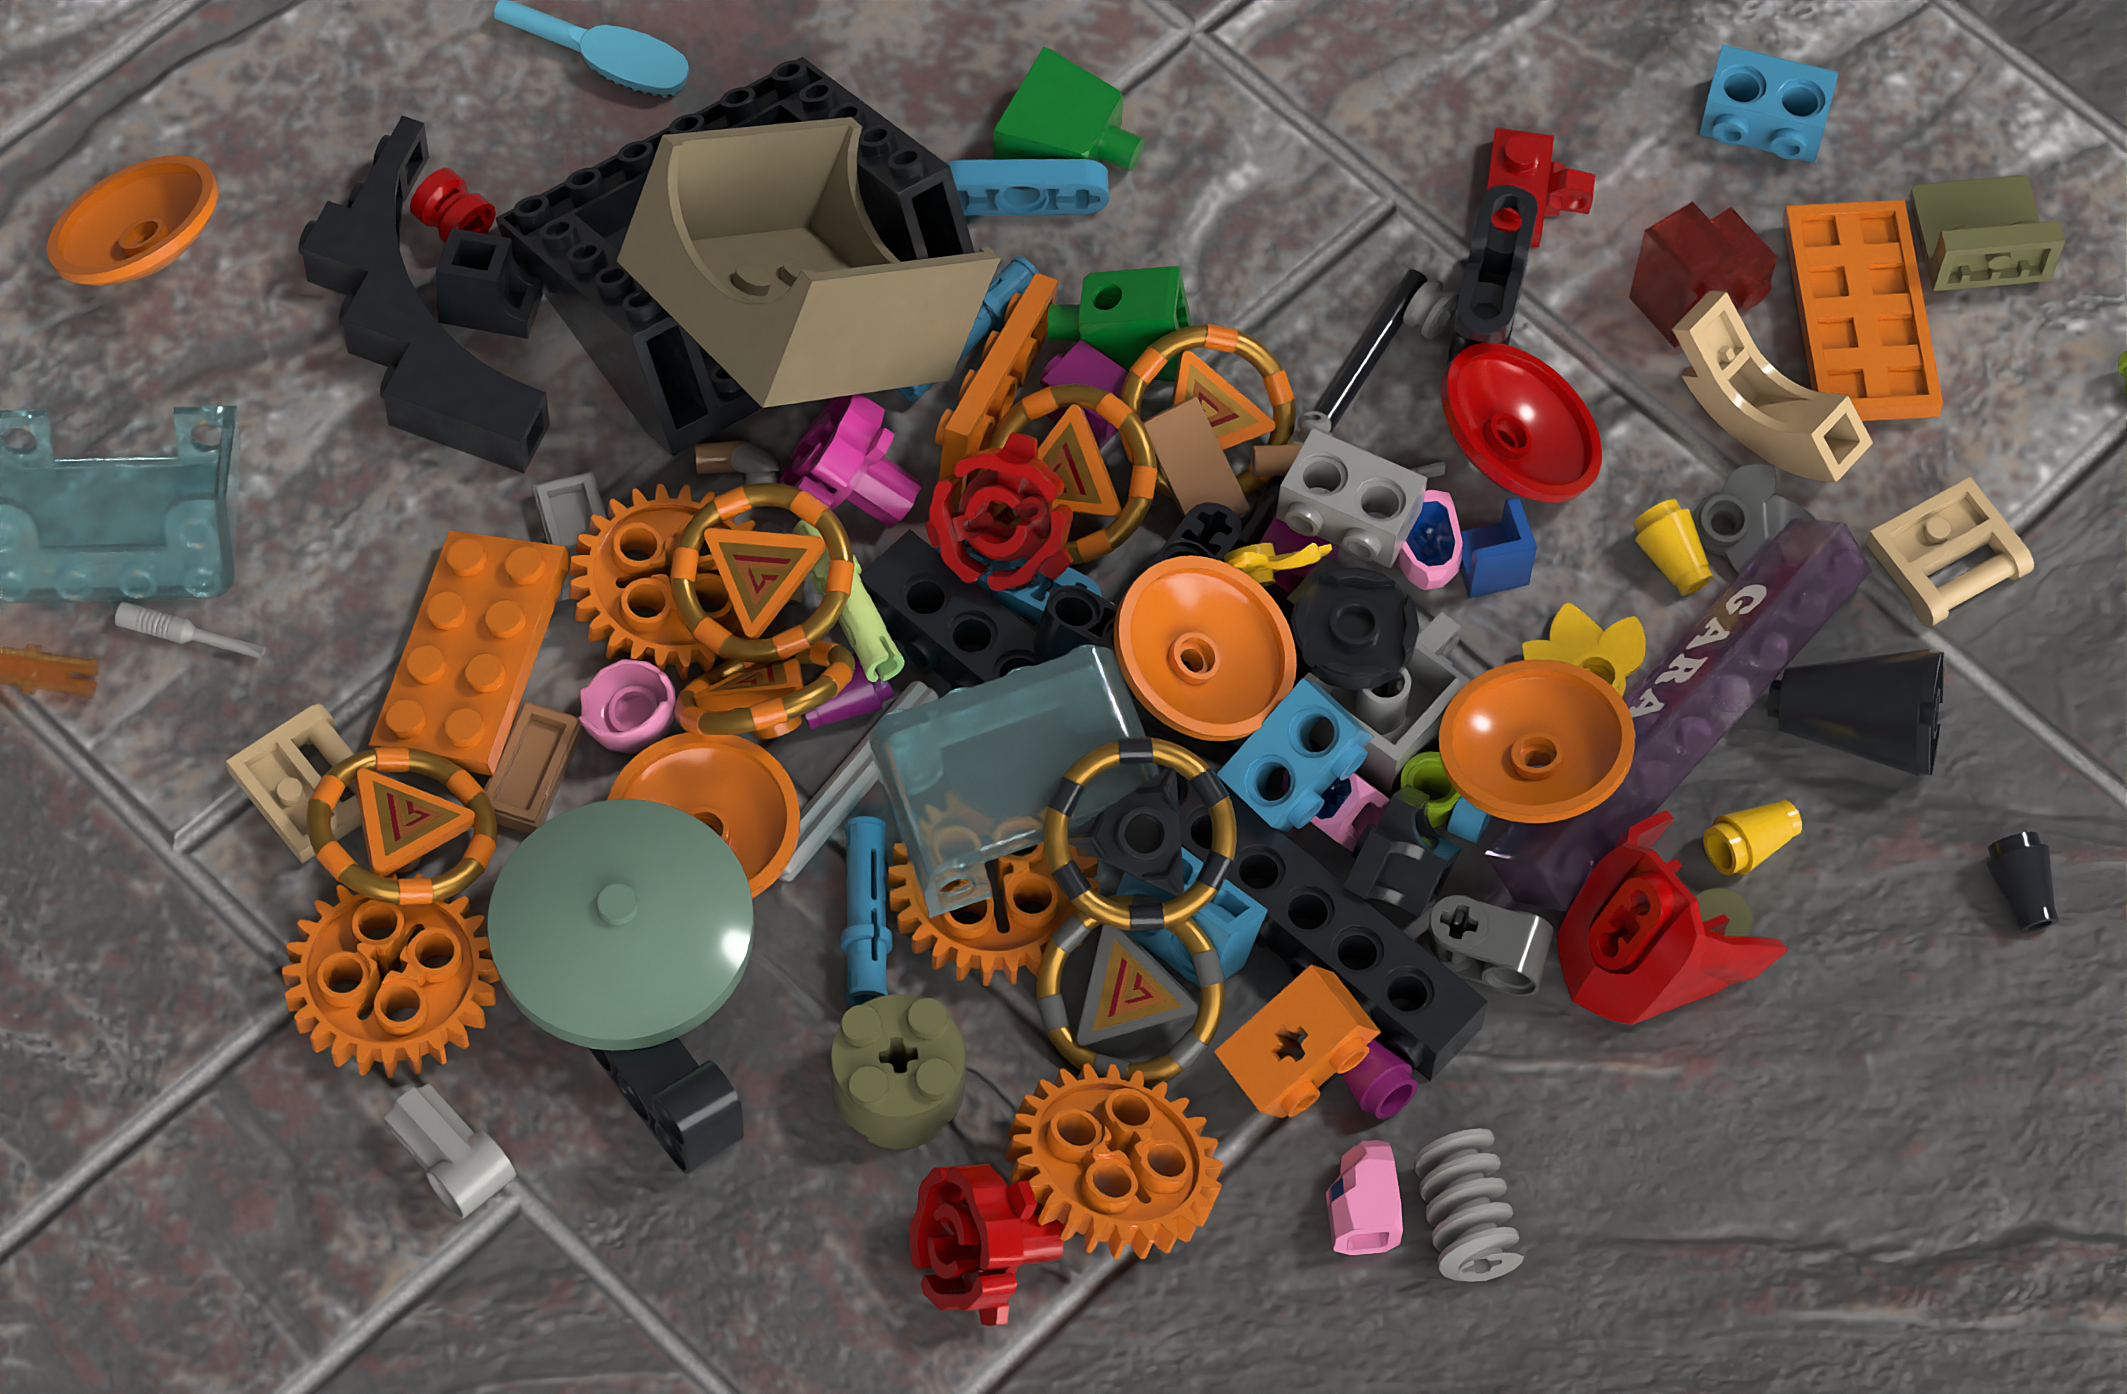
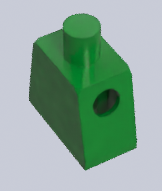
M1043 47L994 129L993 160L1089 159L1099 163L1104 160L1132 171L1142 154L1145 138L1120 128L1122 125L1123 95L1118 89L1055 51Z
M1180 266L1089 273L1083 279L1080 304H1050L1047 314L1049 341H1079L1081 339L1128 372L1145 349L1156 340L1177 329L1193 326ZM1179 354L1170 358L1153 380L1175 382Z

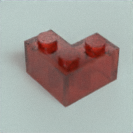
M1692 201L1644 231L1629 298L1667 341L1676 348L1680 343L1672 329L1706 293L1711 291L1727 292L1736 310L1741 307L1744 310H1748L1758 305L1771 290L1770 283L1777 256L1732 207L1709 220Z

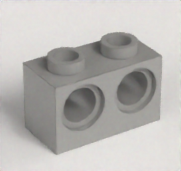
M1312 428L1280 485L1276 519L1285 522L1292 530L1301 535L1309 537L1318 536L1343 547L1348 554L1356 559L1366 562L1375 561L1391 568L1422 511L1428 478ZM1320 487L1329 490L1330 493L1321 494L1310 489ZM1378 512L1388 516V518L1377 519L1369 516L1367 513Z

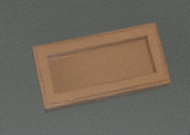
M1192 396L1142 421L1151 438L1156 463L1183 519L1193 507L1205 502L1224 505L1237 515L1250 509L1197 396Z
M525 700L523 701L507 737L494 776L490 775L484 789L494 808L497 824L527 834L533 833L544 824L585 731L579 717Z

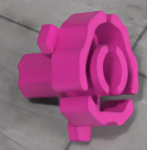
M863 394L834 397L829 401L819 416L808 426L789 456V460L793 462L792 468L787 465L777 482L778 484H785L807 491L830 507L831 511L847 499L889 528L902 521L913 506L915 498L922 487L920 479L884 456L895 434L886 428L880 429L885 409Z

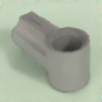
M429 1083L423 1087H413L395 1101L391 1111L384 1117L386 1128L426 1170V1177L433 1190L442 1202L460 1219H464L516 1178L511 1162L496 1142L482 1130L474 1133Z

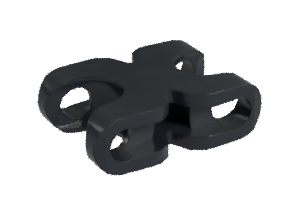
M1511 185L1494 186L1482 198L1469 259L1458 298L1454 320L1455 325L1446 367L1462 350L1471 345L1479 343L1509 345L1538 211L1536 198L1525 189ZM1510 207L1519 213L1522 222L1520 228L1516 231L1502 232L1495 228L1491 218L1499 209Z

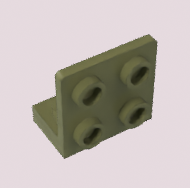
M2015 175L1915 184L1912 186L1910 200L1933 291L2051 281L2066 240L2060 220L2040 222L2027 176Z

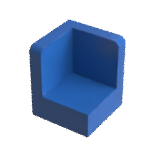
M1519 497L1505 500L1501 523L1460 532L1463 547L1459 571L1469 598L1529 585L1537 545Z

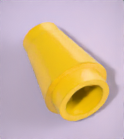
M1676 499L1661 502L1635 519L1633 526L1638 533L1635 542L1673 586L1677 587L1681 596H1687L1702 589L1714 579L1690 510L1681 509Z
M1785 799L1776 803L1720 815L1714 819L1712 826L1704 832L1703 844L1705 852L1712 865L1724 875H1732L1734 873L1746 875L1790 841L1792 837L1800 834L1802 820L1795 806Z

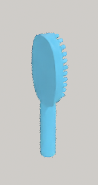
M499 0L496 4L494 19L581 52L584 61L591 70L597 71L598 75H603L607 80H613L616 85L622 84L624 88L630 87L634 92L640 90L643 94L652 93L654 97L660 94L663 98H666L668 94L672 96L677 95V92L683 90L686 84L689 67L684 55L667 43L650 35L611 25H600L587 30L512 0Z

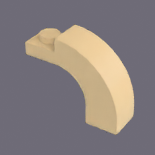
M1709 290L1672 329L1691 363V366L1681 376L1695 398L1729 435L1770 464L1804 478L1836 483L1873 444L1848 395L1823 393L1804 388L1782 375L1765 359L1754 344L1727 292Z

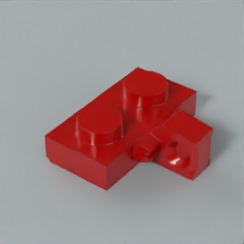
M1495 127L1486 192L1494 186L1511 185L1525 189L1536 198L1538 211L1531 246L1540 247L1544 216H1557L1560 210L1583 214L1590 213L1596 174L1570 168L1565 169V164L1556 161L1551 162L1554 144L1553 135ZM1509 207L1501 208L1492 215L1491 222L1496 229L1502 232H1514L1520 228L1522 219L1517 211Z

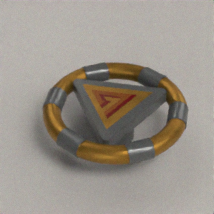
M1140 894L1105 897L1127 906L1167 902ZM1080 909L1073 912L1051 935V939L1042 955L1037 974L1036 1002L1044 1030L1055 1048L1079 1071H1081L1084 1064L1089 1063L1098 1078L1105 1077L1110 1064L1116 1065L1121 1080L1130 1081L1132 1075L1137 1070L1143 1072L1144 1077L1143 1086L1169 1080L1187 1070L1210 1046L1219 1027L1224 1008L1225 978L1217 951L1206 933L1191 917L1165 928L1173 933L1191 954L1201 988V1000L1199 1003L1126 930L1103 924L1076 1036L1070 1027L1060 993L1061 975L1068 955L1095 927L1103 923L1089 917ZM1198 1013L1192 1028L1176 1042L1168 1053L1149 1061L1131 1063L1097 1054L1086 1046L1090 1043Z

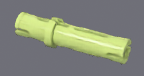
M803 519L793 529V534L822 537L816 528ZM828 549L812 568L813 573L810 575L816 591L822 595L826 594L830 562ZM853 555L855 566L851 595L838 621L849 643L855 650L867 679L871 682H877L876 668L881 681H886L901 671L905 661L894 641H892L880 614L861 582L859 574H861L862 569L855 555Z

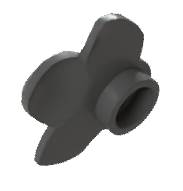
M1750 464L1733 471L1726 480L1721 493L1712 494L1704 498L1695 508L1692 518L1703 549L1716 555H1725L1734 572L1750 582L1776 585L1784 583L1790 578L1789 564L1782 551H1786L1799 543L1814 526L1816 520L1811 513L1797 503L1773 495L1776 487V470L1774 465ZM1716 517L1725 518L1730 522L1732 532L1726 535L1718 534L1713 530L1711 520Z

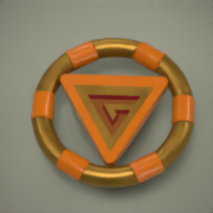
M1202 324L1177 329L1148 346L1129 369L1119 399L1131 407L1139 418L1146 387L1167 361L1179 354L1171 407L1192 396H1197L1222 450L1271 432L1266 445H1285L1294 433L1296 419L1295 397L1285 369L1282 368L1279 361L1262 343L1236 328ZM1202 347L1235 353L1248 361L1262 376L1261 378L1273 407V420L1193 352L1187 350ZM1119 431L1129 462L1134 465L1129 444L1122 432ZM1250 463L1245 471L1235 477L1244 496H1247L1259 489L1263 484H1266L1271 476L1253 477ZM1157 465L1155 489L1173 499Z
M1083 384L1049 386L1022 398L998 422L988 440L986 448H984V450L1003 448L1012 432L1020 433L1030 421L1056 411L1061 407H1069L1038 448L1037 458L1044 461L1061 477L1065 485L1063 493L1052 501V509L1056 508L1059 504L1069 506L1073 513L1116 518L1107 528L1074 542H1066L1064 546L1073 559L1070 565L1088 563L1109 554L1132 536L1144 520L1153 501L1158 470L1151 438L1136 412L1113 393ZM1083 408L1096 411L1097 414L1121 431L1129 444L1134 465L1132 468L1129 498L1123 510ZM981 468V473H983L987 469ZM1009 507L1007 514L1016 519L1017 517Z
M755 483L741 485L713 498L695 514L683 530L674 549L670 581L676 609L683 623L695 639L718 655L737 661L765 663L785 660L805 651L830 631L841 616L851 595L855 564L848 535L830 507L807 491L778 483ZM775 506L789 509L816 528L822 537L719 529L715 527L722 521H726L753 507ZM705 540L742 628L749 639L734 636L730 631L708 617L698 601L694 584L699 551ZM828 549L830 562L826 594L816 611L803 624L772 638L759 639Z
M819 640L811 648L785 660L750 663L732 659L696 677L679 693L674 707L675 718L686 731L704 736L732 735L752 731L753 736L758 739L779 737L801 725V715L836 697L852 680L855 660L851 652L842 644ZM801 664H817L828 667L817 680L804 687L800 669Z
M407 746L381 747L352 755L336 764L321 777L308 801L307 832L317 859L338 882L361 895L378 901L397 905L431 904L432 902L451 897L469 887L484 873L496 849L497 821L494 808L486 791L465 769H462L446 758L428 751L407 748ZM409 771L428 776L446 785L464 807L378 773ZM354 781L370 872L358 866L354 859L335 840L331 828V813L344 789ZM473 826V838L460 863L449 871L433 878L396 880L385 878V876L394 871L395 873L411 871L419 865L424 854Z

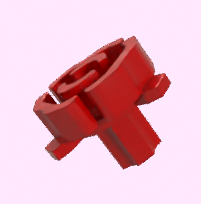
M1012 432L1003 448H990L966 455L956 463L955 474L946 476L934 487L929 511L930 520L925 522L927 535L932 547H941L940 555L944 563L965 583L977 581L988 568L969 556L962 540H967L977 552L993 560L1015 561L1023 557L1028 560L1018 569H997L988 576V585L995 591L1024 585L1039 572L1055 580L1073 562L1072 557L1064 546L1068 539L1073 511L1064 504H1059L1056 508L1052 509V501L1064 491V481L1044 461L1037 458L1038 447L1037 438ZM986 468V471L969 482L961 495L958 512H953L951 504L952 495L960 482V478L974 469ZM1009 507L1015 508V513L1018 515L1016 519L1007 514Z
M989 1164L934 1167L919 1186L917 1208L910 1222L911 1262L916 1269L933 1268L936 1274L923 1275L921 1288L923 1294L938 1309L943 1311L961 1309L962 1311L978 1310L981 1325L1008 1324V1299L1017 1289L1015 1273L1018 1267L1024 1264L1052 1262L1062 1257L1064 1241L1060 1239V1233L1064 1224L1057 1219L1044 1225H1040L1037 1222L1044 1207L1041 1203L1036 1202L1029 1181H1017L1007 1186L1004 1179Z

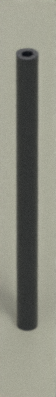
M1414 269L1407 271L1317 409V412L1325 414L1330 419L1331 433L1401 327L1405 310L1411 299L1421 286L1428 281L1423 273ZM1274 476L1242 524V532L1235 550L1260 543L1277 514L1280 485L1285 476Z

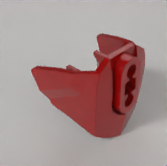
M1668 810L1629 827L1619 837L1614 849L1607 853L1590 873L1570 906L1556 935L1561 969L1571 1000L1594 1014L1629 1025L1639 1023L1720 992L1730 984L1754 979L1788 950L1782 941L1776 938L1724 936L1726 926L1730 922L1725 914L1702 922L1698 900L1675 875L1682 867V864L1677 859L1665 863L1655 850L1649 849L1675 819Z

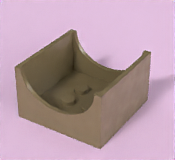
M852 117L662 135L617 262L762 408L950 381L1001 259L990 247L980 248L977 253L900 262L888 250L876 233L862 201L857 177V148L863 127Z

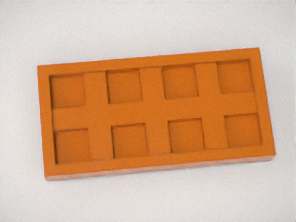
M1905 200L1786 205L1782 221L1812 390L1848 395L1861 421L1939 417L1943 407V400Z
M449 530L368 744L370 749L407 746V748H415L437 754L450 760L467 772L494 776L571 563V557L565 546Z

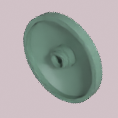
M614 799L590 803L564 812L540 826L517 847L502 868L495 883L488 910L487 929L492 958L501 984L518 1009L533 1023L546 1032L579 1046L610 1051L634 1050L659 1045L684 1035L709 1019L726 1002L740 982L749 962L754 940V912L750 887L739 860L726 842L708 825L682 810L665 804L636 799Z

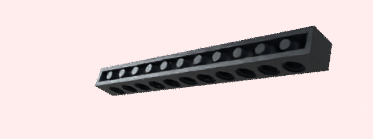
M911 529L859 575L888 633L904 646L907 655L915 665L926 672L934 670L951 685L955 696L966 707L973 704L979 698L1001 692L1029 694L1049 704L1063 721H1071L1078 725L1077 728L1068 730L1073 748V764L1096 747L1117 739L1151 737L1169 741L1121 701L1104 697L1042 662L1034 651L1033 642L1037 632L976 582L965 583L944 563L940 553ZM929 606L938 611L931 614H920L913 610L918 607ZM967 644H976L984 649L979 652L970 653L959 648ZM1021 682L1029 685L1031 688L1025 691H1013L1008 689L1006 685ZM1157 763L1126 765L1120 769H1107L1086 785L1083 795L1092 801V805L1098 814L1169 767ZM1176 771L1181 847L1204 863L1211 849L1203 848L1197 845L1195 841L1201 838H1212V822L1209 810L1189 780ZM1225 787L1232 802L1237 826L1234 862L1226 880L1267 909L1254 945L1260 948L1267 946L1286 962L1287 969L1294 978H1297L1310 965L1334 972L1381 1031L1376 1037L1385 1043V1048L1412 1067V1071L1416 1069L1431 1081L1482 1029L1488 1001L1359 895L1344 888L1342 881L1282 832L1271 827L1249 805ZM1251 877H1258L1268 881L1271 886L1264 889H1255L1247 886L1243 881ZM1307 917L1318 922L1320 926L1315 929H1302L1297 927L1292 920ZM1355 957L1364 960L1370 967L1364 970H1352L1344 966L1341 960ZM1397 998H1407L1414 1001L1419 1006V1009L1402 1011L1394 1007L1390 1001Z

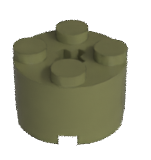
M897 994L874 998L862 1005L853 1006L845 1012L841 1025L834 1037L831 1052L832 1093L840 1118L849 1128L851 1125L858 1132L867 1136V1141L880 1147L907 1149L932 1141L942 1133V1128L951 1121L954 1115H957L962 1106L965 1091V1045L959 1028L948 1015L944 1005L933 998H919L911 995ZM894 1070H903L904 1073H894Z

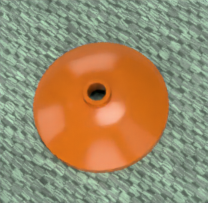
M184 155L156 157L121 169L89 188L63 212L53 226L47 241L48 259L62 278L83 285L107 286L150 276L177 260L206 228L218 199L219 187L217 180L206 163L197 158Z
M1202 556L1170 558L1155 564L1142 573L1130 585L1120 601L1114 622V646L1123 677L1141 704L1153 716L1172 729L1187 736L1208 741H1229L1243 738L1261 728V724L1292 691L1297 667L1296 650L1287 620L1269 593L1257 581L1238 568L1225 562ZM1181 659L1188 661L1193 671L1189 670Z
M1535 659L1511 662L1480 674L1468 682L1454 696L1445 710L1439 728V752L1442 767L1456 791L1469 803L1488 814L1523 823H1547L1565 820L1598 806L1621 785L1629 772L1635 751L1634 723L1631 713L1620 694L1598 675L1582 667L1554 660ZM1542 765L1544 767L1534 768L1532 766Z
M686 732L662 739L650 745L623 768L612 785L607 800H646L665 804L682 810L708 825L726 842L739 860L747 877L752 899L771 886L783 873L798 843L800 833L799 802L789 775L782 765L765 749L750 740L733 734L704 736L693 732Z

